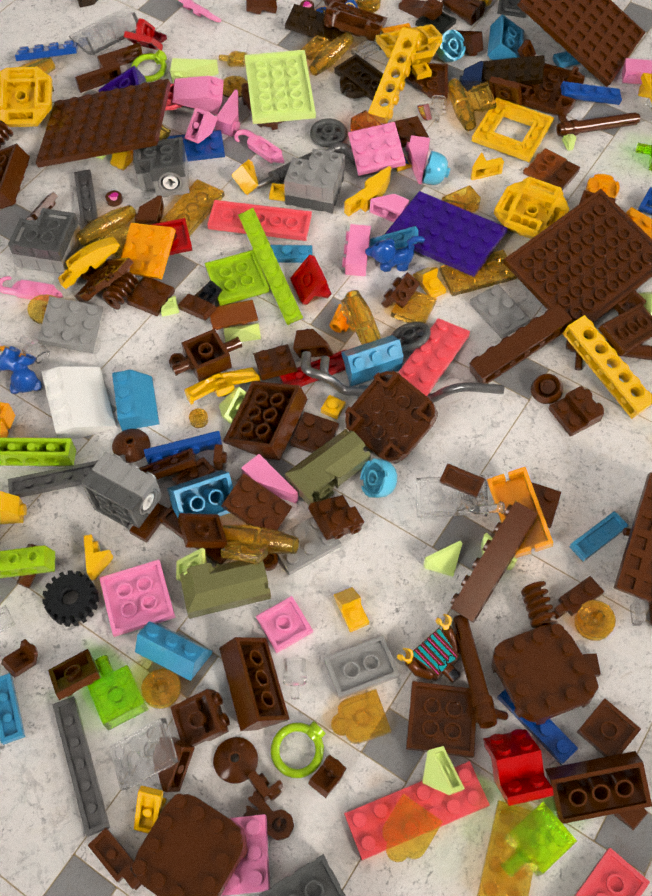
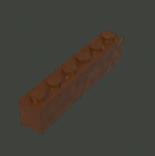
M559 304L555 307H550L540 317L533 318L525 327L518 328L514 334L506 336L496 346L489 347L481 356L474 357L469 363L471 374L479 383H490L562 335L573 319Z
M515 501L513 506L510 504L504 512L506 517L502 523L498 522L493 531L495 536L492 541L487 540L482 549L485 551L481 558L477 557L472 565L473 572L470 576L466 575L463 579L461 592L459 594L456 592L450 601L453 611L473 623L538 518V513Z

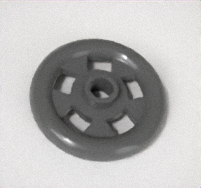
M331 118L321 119L312 125L310 136L316 144L323 147H331L334 143L344 142L347 137V128L339 120Z
M410 322L398 327L391 335L401 338L402 352H407L424 345L430 338L431 329L423 322Z

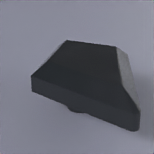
M210 280L194 296L214 304L223 289Z

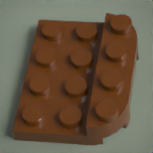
M333 0L326 7L324 25L329 28L336 27L341 32H351L352 35L357 37L364 36L369 41H375V35H380L388 17Z

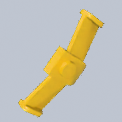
M252 367L217 373L186 388L184 391L187 400L192 405L195 400L211 392H215L218 397L226 396L235 389L234 385L252 381L260 382V376Z

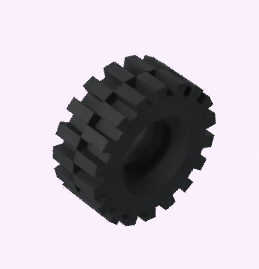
M69 570L67 575L61 572L59 573V578L56 579L55 576L51 578L52 584H46L45 587L48 591L43 590L42 595L45 599H42L47 613L58 624L62 625L63 623L66 627H70L72 623L74 626H79V621L85 623L87 622V616L92 618L94 615L92 610H97L98 608L96 602H99L97 595L99 593L92 580L86 574L82 575L80 571H76V574H74L72 570ZM70 591H76L78 599L73 604H64V595Z

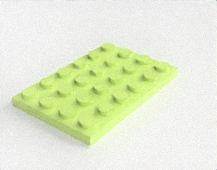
M305 50L244 55L253 124L316 118Z

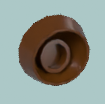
M552 374L538 376L531 385L533 398L543 404L557 402L564 392L561 380Z

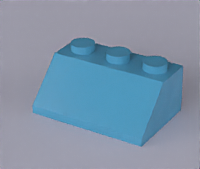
M502 14L490 26L487 56L491 60L520 58L517 50L523 43L524 30Z
M393 335L341 352L350 386L373 380V376L378 372L399 371L402 368L404 358L400 339Z
M134 370L112 373L117 416L122 431L160 424L152 376Z
M221 470L167 488L170 502L177 518L180 513L218 514L219 517L230 513L221 507L233 489L229 472Z
M151 621L137 634L135 653L190 681L213 652L165 626Z

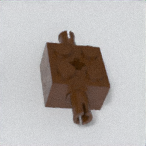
M212 329L182 342V349L186 360L171 365L175 376L185 371L193 370L200 382L211 377V375L232 368L229 352L242 348V343L239 337L223 343L216 330Z

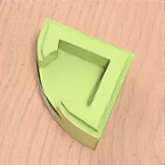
M574 134L563 136L562 142L568 151L573 150L576 136Z
M176 296L170 297L161 307L162 317L179 313Z

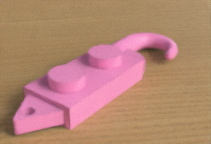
M178 0L183 3L184 8L188 10L193 9L194 14L200 17L202 14L215 22H221L220 18L192 0Z
M241 129L235 133L234 139L237 142H240L238 139L240 135L249 137L247 140L248 148L271 164L273 162L284 164L282 150L260 135L257 136L247 129Z
M10 276L0 278V292L3 294L48 302L49 296L63 297L62 293L53 284L21 279L12 288L3 287L2 284L4 281L11 280L12 278Z

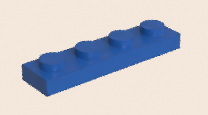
M564 81L561 84L562 95L576 100L619 105L622 101L620 89Z
M215 431L144 449L147 463L150 464L190 448L193 449L195 455L202 451L214 450L215 444L222 445L220 432Z
M506 689L498 695L497 698L560 765L578 750V747L551 719L546 720L545 724L536 725L535 722L527 721L522 717L519 718L514 712L515 706Z

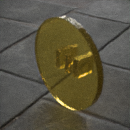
M230 76L223 79V96L229 98L236 89L238 90L239 98L242 97V84L248 83L245 78Z
M43 294L31 299L27 308L29 317L34 322L42 325L49 296H55Z

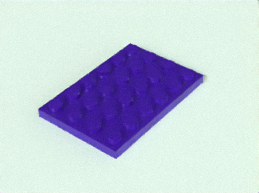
M419 191L385 234L416 226L419 230L418 236L424 237L425 241L414 244V251L475 277L503 239L508 228Z

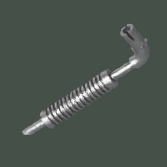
M338 142L324 150L335 153L342 152L355 165L351 145ZM311 152L299 157V159L309 160ZM291 162L268 172L269 177L259 181L257 190L270 183L279 184L284 182Z

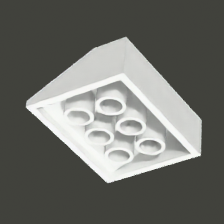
M60 366L41 371L58 438H71L73 441L117 428L100 367Z

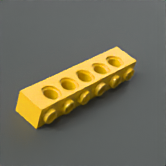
M402 26L368 111L371 120L387 124L392 119L393 108L398 104L399 93L404 89L405 78L409 76L411 63H414L416 59L417 48H420L422 44L419 31ZM384 103H388L385 107L381 106Z
M584 315L567 326L562 334L631 419L652 405V394L645 389L640 379L631 372L629 366L617 355L616 350L598 332L591 320Z

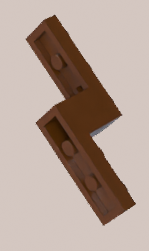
M136 43L97 56L100 69L75 77L79 92L82 93L103 86L121 75L120 66L132 63L138 56L143 55L141 45Z

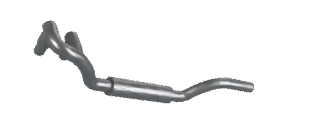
M308 351L302 353L301 370L307 376L324 381L344 395L358 396L359 398L367 389V385H359V387L345 386L334 376L330 375L328 371L330 358L328 356L321 357L320 370L311 367V353ZM475 382L456 383L441 388L434 393H429L427 397L432 402H437L448 395L459 392L504 394V385Z

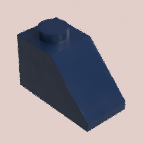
M479 61L464 69L463 76L460 75L459 85H462L461 92L479 94L484 61Z

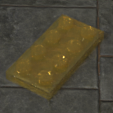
M198 179L189 188L190 193L184 194L162 218L160 223L185 218L189 236L194 233L211 213L214 200L221 201L225 196L223 190Z
M504 249L492 252L475 277L448 265L440 266L439 270L452 296L512 281L517 278L503 264V260L507 257Z
M497 801L477 896H529L544 819L543 814L516 805L508 806L506 802Z

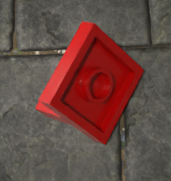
M138 19L135 27L136 33L124 32V38L133 44L139 43L141 47L155 50L163 49V45L153 38L155 27L145 19Z
M185 218L151 224L172 227L176 230L169 255L193 251Z
M309 255L290 277L297 295L304 305H308L314 296L329 298L332 294L327 280L313 255Z

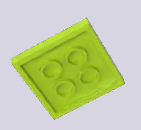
M254 250L205 263L209 279L223 289L217 298L220 306L270 292Z

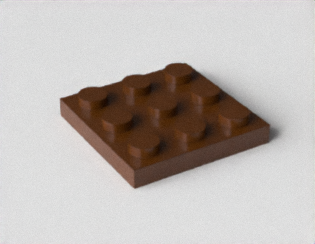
M412 681L406 749L427 752L430 749L444 746L448 755L473 758L476 732L474 714L476 712L473 711L471 706L472 697L470 689Z

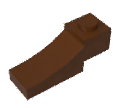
M402 0L399 3V9L418 19L421 16H425L434 21L442 14L443 3L438 0Z

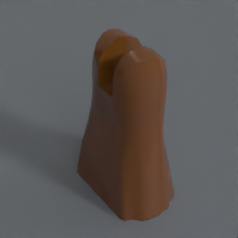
M442 0L445 9L455 13L471 26L484 15L486 3L482 0Z

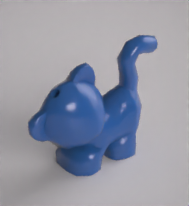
M412 236L407 240L408 247L396 249L394 240L388 238L367 248L365 253L380 262V268L384 272L391 271L395 265H397L398 271H407L414 256V243H423L425 239L422 236Z
M13 346L5 347L0 355V372L7 370L13 372L10 377V392L17 394L19 392L26 393L33 390H41V381L37 378L35 372L27 367L35 363L36 357L31 354L19 357L21 350Z

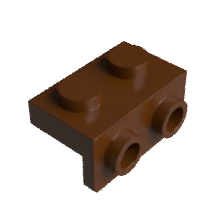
M408 272L401 278L398 276L392 283V289L389 288L383 295L385 299L381 304L387 308L395 302L401 308L405 307L420 285V282Z

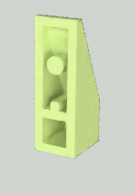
M172 58L170 68L172 83L177 78L217 75L219 73L218 62L212 59Z

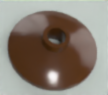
M127 429L115 437L112 450L118 456L125 455L126 463L137 462L145 457L144 449L150 448V439L145 432L139 429Z
M233 737L223 741L214 754V769L217 775L225 782L232 784L245 782L248 780V775L254 770L256 771L258 765V754L254 745L241 737ZM233 755L239 756V760L237 762L231 761V757Z

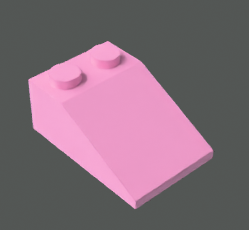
M212 76L177 78L174 80L172 103L194 109L196 107L218 115L222 104L224 80Z

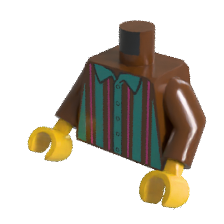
M443 614L445 617L444 623L438 617L435 620L437 625L443 627L442 630L438 628L413 651L409 648H403L406 652L405 658L402 654H398L397 658L400 661H406V666L416 677L437 681L445 675L451 683H454L461 676V673L454 667L459 659V647L452 626H450L452 622L451 617Z

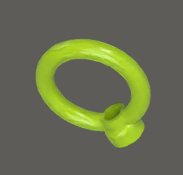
M158 50L155 54L147 53L138 56L131 65V67L135 65L137 68L145 60H154L157 64H160V70L156 74L144 76L146 82H153L165 74L167 56L162 50Z
M315 721L310 725L291 723L282 727L274 736L271 744V758L275 767L283 775L290 778H304L311 775L322 762L324 756L322 738L326 733ZM292 732L307 734L315 745L313 760L309 765L301 769L288 767L280 757V744Z

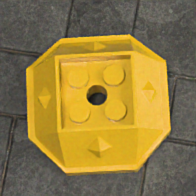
M432 24L409 28L419 31L422 39L421 47L417 48L415 62H412L411 66L423 62L430 63L442 43V34ZM401 30L375 35L377 44L389 59Z
M11 67L0 71V120L9 127H38L52 109L53 80L51 76L38 67Z
M527 177L523 181L514 183L505 189L493 214L504 227L508 228V231L532 239L567 214L570 209L563 196L561 187Z

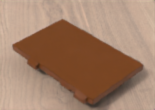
M545 148L540 154H537L536 159L528 168L526 167L523 170V174L548 182L567 159Z
M253 300L218 306L210 315L213 329L220 330L223 327L226 328L238 324L244 325L248 322L258 321V316Z

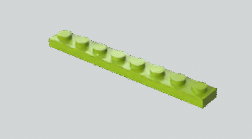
M254 208L239 214L240 221L286 324L290 325L302 319L303 316Z

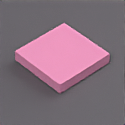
M292 596L256 616L258 623L276 653L313 633L311 626Z

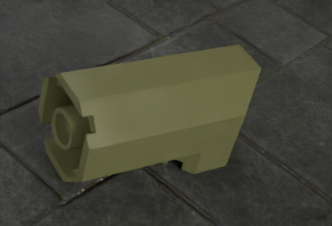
M345 429L285 473V480L310 505V503L331 498L334 494L333 488L336 486L338 489L342 483L360 471L368 460L370 461L371 455L369 451L365 453L363 448L366 445L354 431L350 430L348 432Z
M262 555L221 565L216 564L217 568L212 567V563L195 565L187 569V574L184 575L183 572L180 574L189 619L271 599Z

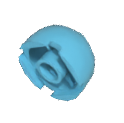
M447 30L442 33V43L436 51L441 60L454 62L463 57L466 46L463 44L464 38L460 32Z
M431 151L422 183L437 185L443 181L444 177L448 178L450 168H448L447 158L443 154Z
M374 458L371 461L368 460L364 464L360 475V480H363L364 486H361L363 492L370 498H381L391 494L397 485L395 467L383 459Z

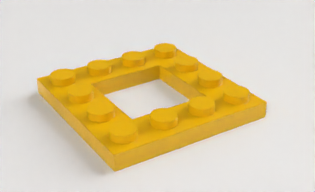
M496 98L472 135L471 141L530 162L551 127L554 117ZM504 117L531 126L522 142L495 133Z

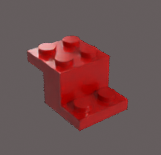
M515 729L510 733L493 734L490 737L483 738L484 747L491 757L494 782L508 806L554 796L553 787L544 775L541 749L526 729Z

